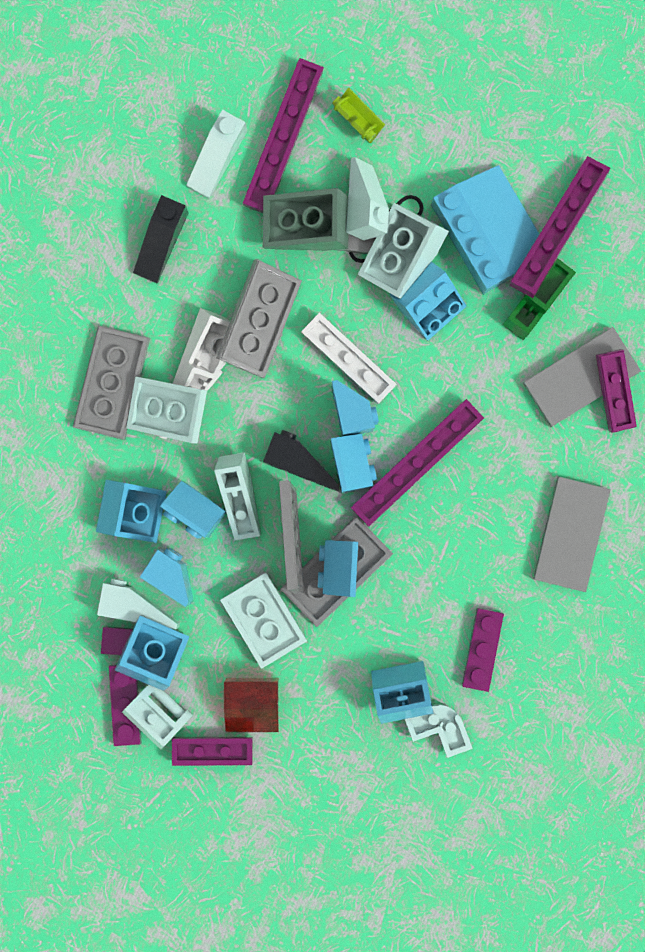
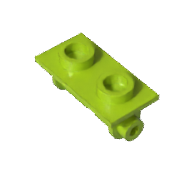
M347 88L342 97L338 96L332 102L334 110L338 111L362 135L361 138L363 140L366 139L369 143L373 142L385 126L379 117L350 88Z

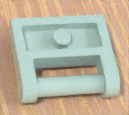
M148 685L122 712L160 750L193 716L189 710L185 711L165 691ZM150 694L155 696L178 720L174 722L148 696Z

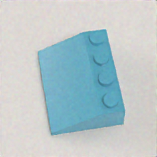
M498 165L462 181L433 197L431 207L444 229L449 231L448 236L482 294L484 295L513 278L538 238L539 233L500 166Z

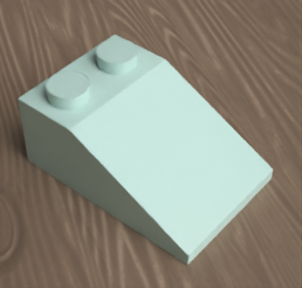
M393 203L388 214L387 234L376 237L358 275L401 299L435 258L449 231L411 210Z

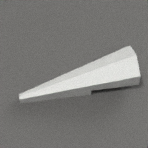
M200 308L172 384L209 390L223 373L221 369L226 365V362L216 359L231 320Z

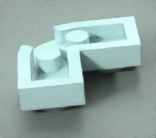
M434 704L432 705L434 714L405 719L413 742L438 733L447 758L472 749L460 716L448 706Z

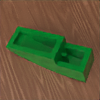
M557 258L534 298L525 295L503 323V326L524 340L576 272Z

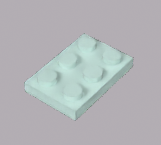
M135 377L126 428L197 444L207 390Z
M267 573L262 574L220 600L261 669L307 642V639Z

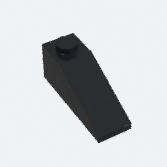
M161 195L151 217L133 274L158 284L189 214L186 205Z
M284 430L281 431V434L274 432L263 463L338 492L339 485L299 441L295 440L296 435Z

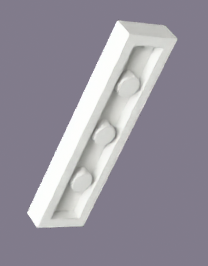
M320 313L301 331L312 344L377 404L397 385Z

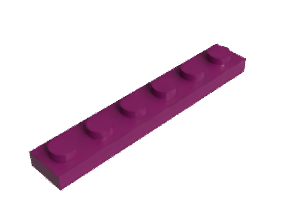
M299 58L244 198L243 206L263 213V196L276 194L322 77L323 66Z
M589 156L586 157L511 280V287L534 298L609 174L610 167Z
M467 399L464 400L364 494L351 509L369 527L476 427L484 417Z

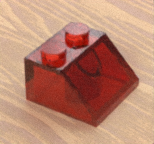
M279 678L225 679L224 717L226 732H279Z

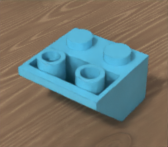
M430 262L401 299L391 293L389 294L402 314L427 341L467 307L447 273L433 262Z
M181 481L160 506L165 510L163 513L165 517L174 523L179 524L183 522L186 524L187 528L185 530L197 539H201L202 536L209 538L226 514V510L184 481Z
M423 661L371 671L376 710L381 724L434 714Z

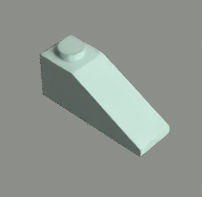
M224 110L221 111L209 132L186 185L188 188L210 199L247 133L246 122Z
M353 157L350 164L346 233L365 241L387 234L389 208L373 166Z
M245 453L220 456L214 472L234 540L258 537L261 535L251 474Z
M111 579L110 583H103L97 615L137 622L139 616H143L168 628H179V621L134 587L126 586L127 581Z

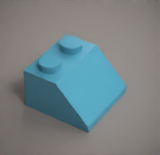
M338 380L332 381L331 387L342 436L373 432L375 425L379 422L376 407H371L369 400Z
M362 434L331 438L330 443L341 493L373 487L372 481L377 480L374 464H368L367 455L371 454L368 439L363 440Z
M106 480L96 532L157 543L163 508L160 506L165 500L167 491Z
M325 540V545H320L319 561H324V572H318V588H323V594L347 597L356 596L358 542Z
M172 548L157 550L140 578L184 607H187L192 603L193 595L186 563L181 560L183 556Z
M139 616L124 646L115 671L164 691L171 684L189 636Z

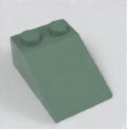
M338 188L263 196V248L313 251L348 249L349 234L346 233L348 196Z

